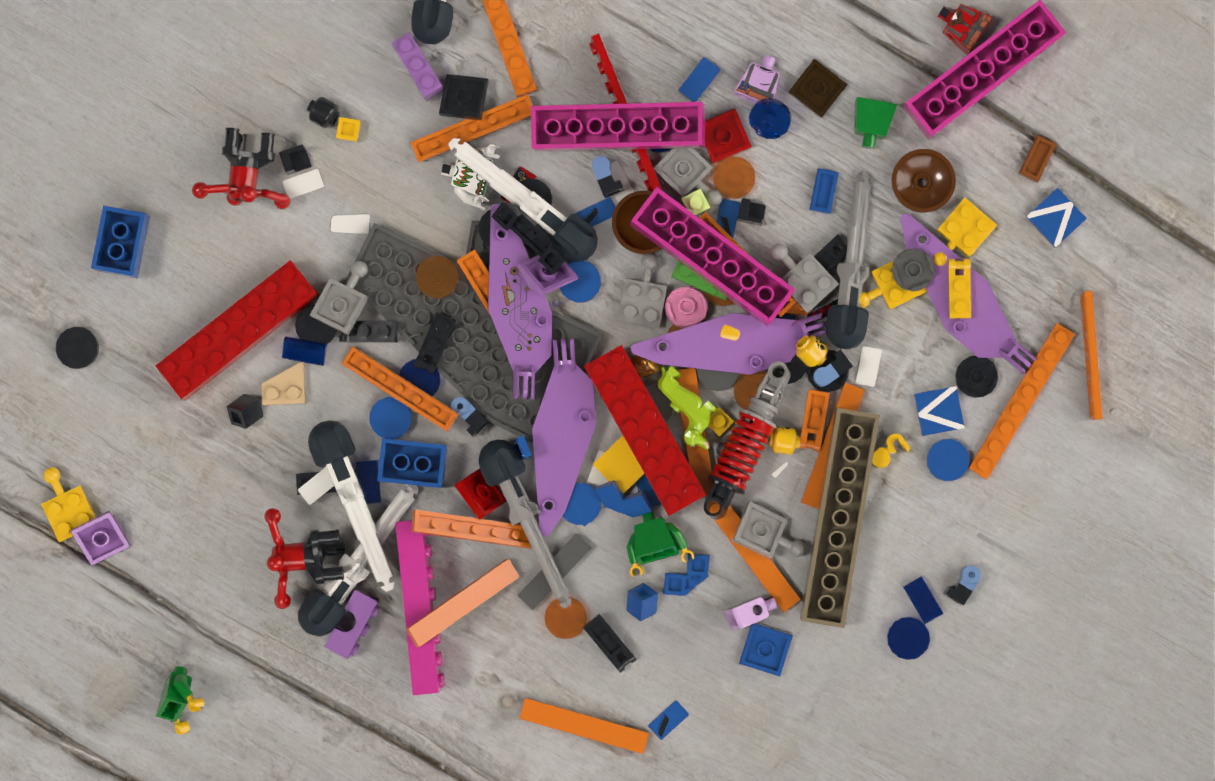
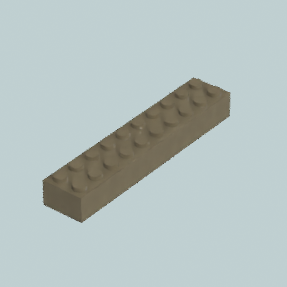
M835 408L800 614L801 621L840 628L845 627L880 415Z

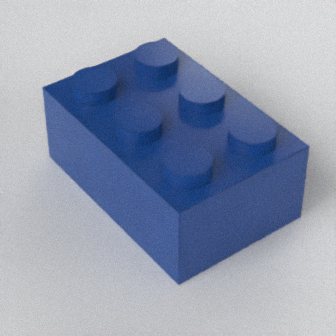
M103 205L91 269L138 279L150 216L146 213Z
M382 438L377 481L443 488L448 446Z

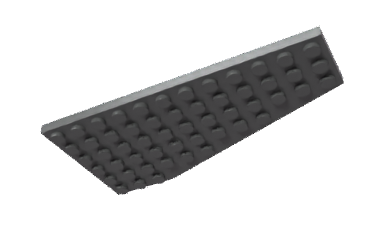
M374 223L355 262H365L368 272L364 277L359 278L354 289L368 297L367 302L387 321H398V332L418 352L422 347L436 312L455 319L456 323L436 370L489 422L519 437L524 435L525 440L533 443L532 428L554 368L553 342L551 345V356L535 373L534 399H529V379L527 398L521 399L520 379L518 398H513V370L491 316L459 264ZM351 270L346 278L347 282L352 275ZM551 310L552 340L557 339L558 360H562L561 339L566 341L567 360H571L569 338H574L575 362L585 373L584 365L591 362L603 335ZM426 354L425 359L431 363L433 357Z

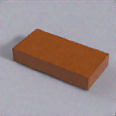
M1037 135L1018 174L1038 183L1057 144Z

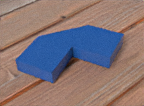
M615 480L598 485L595 488V492L604 507L627 516L637 517L649 513L653 509L643 491L624 497Z
M688 553L687 573H665L663 594L687 595L708 577L710 555L694 554L693 559L692 555Z

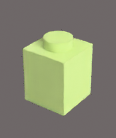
M701 189L681 198L683 207L697 217L710 210V206Z

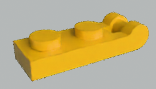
M963 258V261L948 259L949 319L971 318L970 258ZM955 269H963V275H955Z

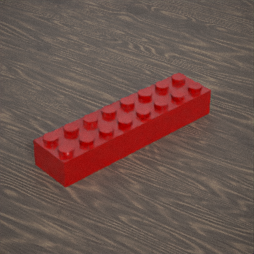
M289 260L155 365V367L180 399L186 401L320 295L294 262Z
M620 345L584 365L668 516L706 496L623 346Z

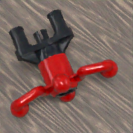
M226 128L225 146L222 147V155L230 162L229 184L206 185L203 182H197L192 187V194L198 199H203L208 193L227 194L228 203L233 206L239 205L242 201L251 203L256 198H268L274 200V205L278 209L288 208L291 201L287 194L277 193L268 189H256L258 169L274 162L275 153H273L275 134L261 133L260 151L253 153L245 151L247 134L241 135L238 128Z
M270 508L265 512L264 519L268 523L273 542L275 543V546L272 548V555L268 557L266 564L269 570L277 571L280 576L278 579L277 595L274 598L277 608L286 609L291 604V598L286 593L289 571L307 570L317 584H324L325 581L344 580L343 566L323 567V559L326 556L345 554V548H343L344 541L340 542L339 529L330 531L311 530L305 542L285 544L277 525L281 520L280 511L276 508Z

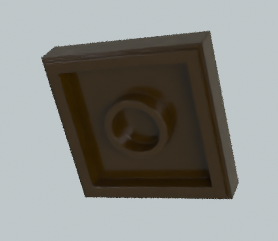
M813 59L788 93L818 117L822 118L848 84L816 59Z

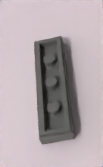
M575 534L553 557L562 579L591 549L578 534ZM543 570L517 595L532 610L552 591Z

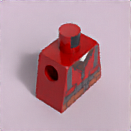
M963 4L959 5L955 13L943 6L937 16L948 23L942 33L966 55L969 54L992 18Z

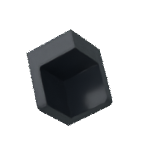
M303 144L278 152L287 175L300 172L312 166Z
M742 198L737 221L762 226L766 206L750 202L751 199Z
M243 394L226 406L231 424L247 429L263 417L259 398Z

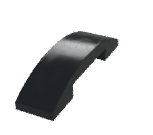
M503 201L491 216L506 231L511 229L540 256L538 261L553 275L567 260L554 239L535 220L514 205Z

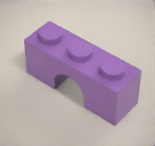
M410 32L391 43L425 101L443 92V86Z
M355 589L345 607L346 610L354 614L356 618L355 627L351 631H344L335 627L324 647L346 659L351 655L355 656L360 647L357 642L361 636H366L370 628L367 625L370 618H375L380 609L377 606L379 600Z

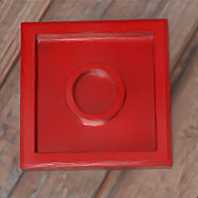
M735 108L705 121V148L712 164L752 148Z
M480 468L454 485L479 520L507 502L496 485L492 487L487 485Z

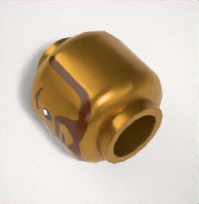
M635 354L631 357L633 366L642 378L658 373L662 367V364Z

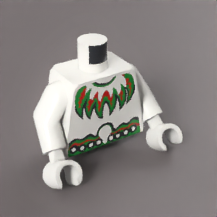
M490 144L487 147L475 148L492 163V158L498 159L500 155L494 154L495 149H500V146ZM458 158L456 165L443 163L441 175L452 177L451 186L454 188V193L464 203L485 210L486 208L481 206L483 201L489 202V199L485 197L488 182Z

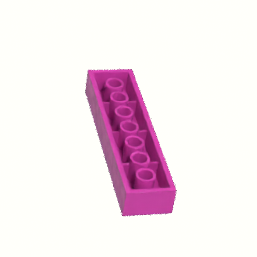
M1038 0L903 105V108L929 140L1060 40L1066 34V31L1044 3Z
M703 102L531 106V146L535 151L705 148V104Z
M658 187L655 188L631 220L630 225L767 327L795 291L793 287Z
M412 520L395 522L406 628L434 609L433 601L436 600L435 587L431 588V579H434L433 566H429L432 549L431 545H427L426 536L430 535L411 532ZM406 630L413 696L439 693L442 687L445 686L444 673H440L439 667L443 664L442 652H438L437 644L441 643L440 633L422 646L416 647Z

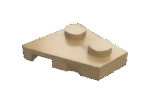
M304 362L294 365L261 384L262 405L306 404Z

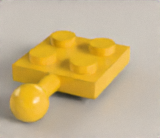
M964 198L936 231L949 241L946 245L949 249L953 251L956 247L969 258L997 224L969 200ZM938 252L934 255L933 261L936 265L942 266L946 263L947 257L944 253Z
M892 261L870 272L878 288L867 293H861L859 297L860 307L866 308L870 300L882 295L888 309L891 310L926 293L927 290L923 288L922 290L908 291L899 287L892 277Z
M48 467L43 473V478L52 485L57 497L42 503L41 506L60 543L73 537L71 529L96 518V515L82 486L80 485L64 492L59 481L60 471L55 467Z

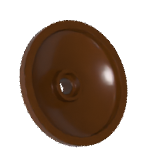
M917 149L905 154L897 162L892 173L891 184L894 195L904 207L914 212L928 213L940 209L950 200L955 190L956 176L953 166L941 153L931 149ZM923 179L925 186H920L918 180Z
M636 191L628 194L617 204L612 216V230L617 241L626 250L641 255L652 254L662 249L630 225L631 220L652 194L651 191Z

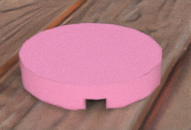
M689 286L673 290L665 303L666 316L671 323L680 328L701 323L705 319L708 310L707 300L703 293Z

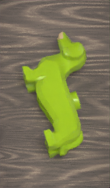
M664 366L661 367L662 376L658 380V388L672 401L669 405L677 413L682 411L689 418V425L683 435L685 443L691 447L698 445L708 450L709 442L703 437L702 433L710 424L711 412H716L718 409L710 401L704 404L698 395L680 386L675 378H680L682 375L673 366H670L668 370Z

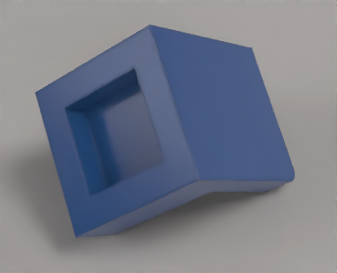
M645 583L628 590L627 612L640 622L654 615L657 611L658 593Z

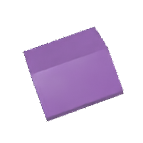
M539 255L520 263L518 266L529 288L541 295H545L578 280V276L566 262L553 275L538 261Z
M110 511L71 529V533L91 566L130 547L120 523Z

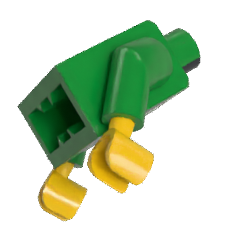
M653 511L642 515L643 523L634 526V533L631 534L626 547L629 562L633 566L630 569L632 577H635V568L640 570V575L642 576L644 574V567L642 565L680 554L679 550L682 551L681 559L683 562L686 563L683 557L685 553H690L694 559V553L687 549L688 544L682 532L672 523H666L664 518L656 519Z
M182 666L175 667L174 671L168 676L156 713V717L174 722L175 732L179 735L188 733L190 730L188 721L180 722L179 720L181 713L187 705V701L188 709L191 712L201 711V706H204L202 698H193L194 694L190 690L192 677L186 675L187 669Z

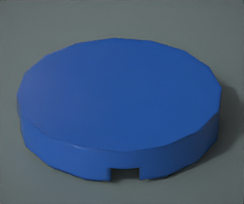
M586 261L569 263L568 266L576 273L578 280L560 287L562 294L568 300L575 303H585L592 300L599 292L601 286V277L597 268Z
M386 397L373 405L370 411L369 422L372 430L378 436L385 439H397L409 430L412 423V413L410 408L393 397Z
M942 439L934 443L928 451L926 460L930 473L935 478L943 481H954L961 478L967 471L970 463L966 447L953 439Z
M575 483L566 511L562 517L575 525H585L592 522L598 516L601 509V500L596 494L595 489L585 483Z

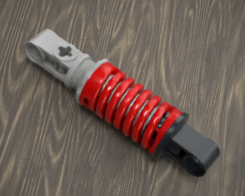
M777 361L770 365L755 398L751 397L749 401L751 403L749 408L739 410L740 418L735 421L737 427L731 429L732 434L727 437L729 442H725V449L721 450V456L717 458L718 464H714V471L707 476L714 484L704 502L703 508L705 513L712 519L718 520L725 516L735 493L745 494L746 481L751 479V476L746 474V472L754 473V468L750 467V465L757 466L758 461L753 458L760 459L761 453L757 452V450L763 452L765 449L760 443L767 444V437L771 436L777 427L772 422V418L778 412L776 407L791 377L789 369L783 362ZM778 369H784L785 372L782 377H775V372ZM718 503L720 505L719 511L711 513V506Z

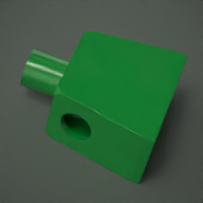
M862 97L856 98L855 134L864 136L863 148L874 149L876 138L885 139L897 104Z

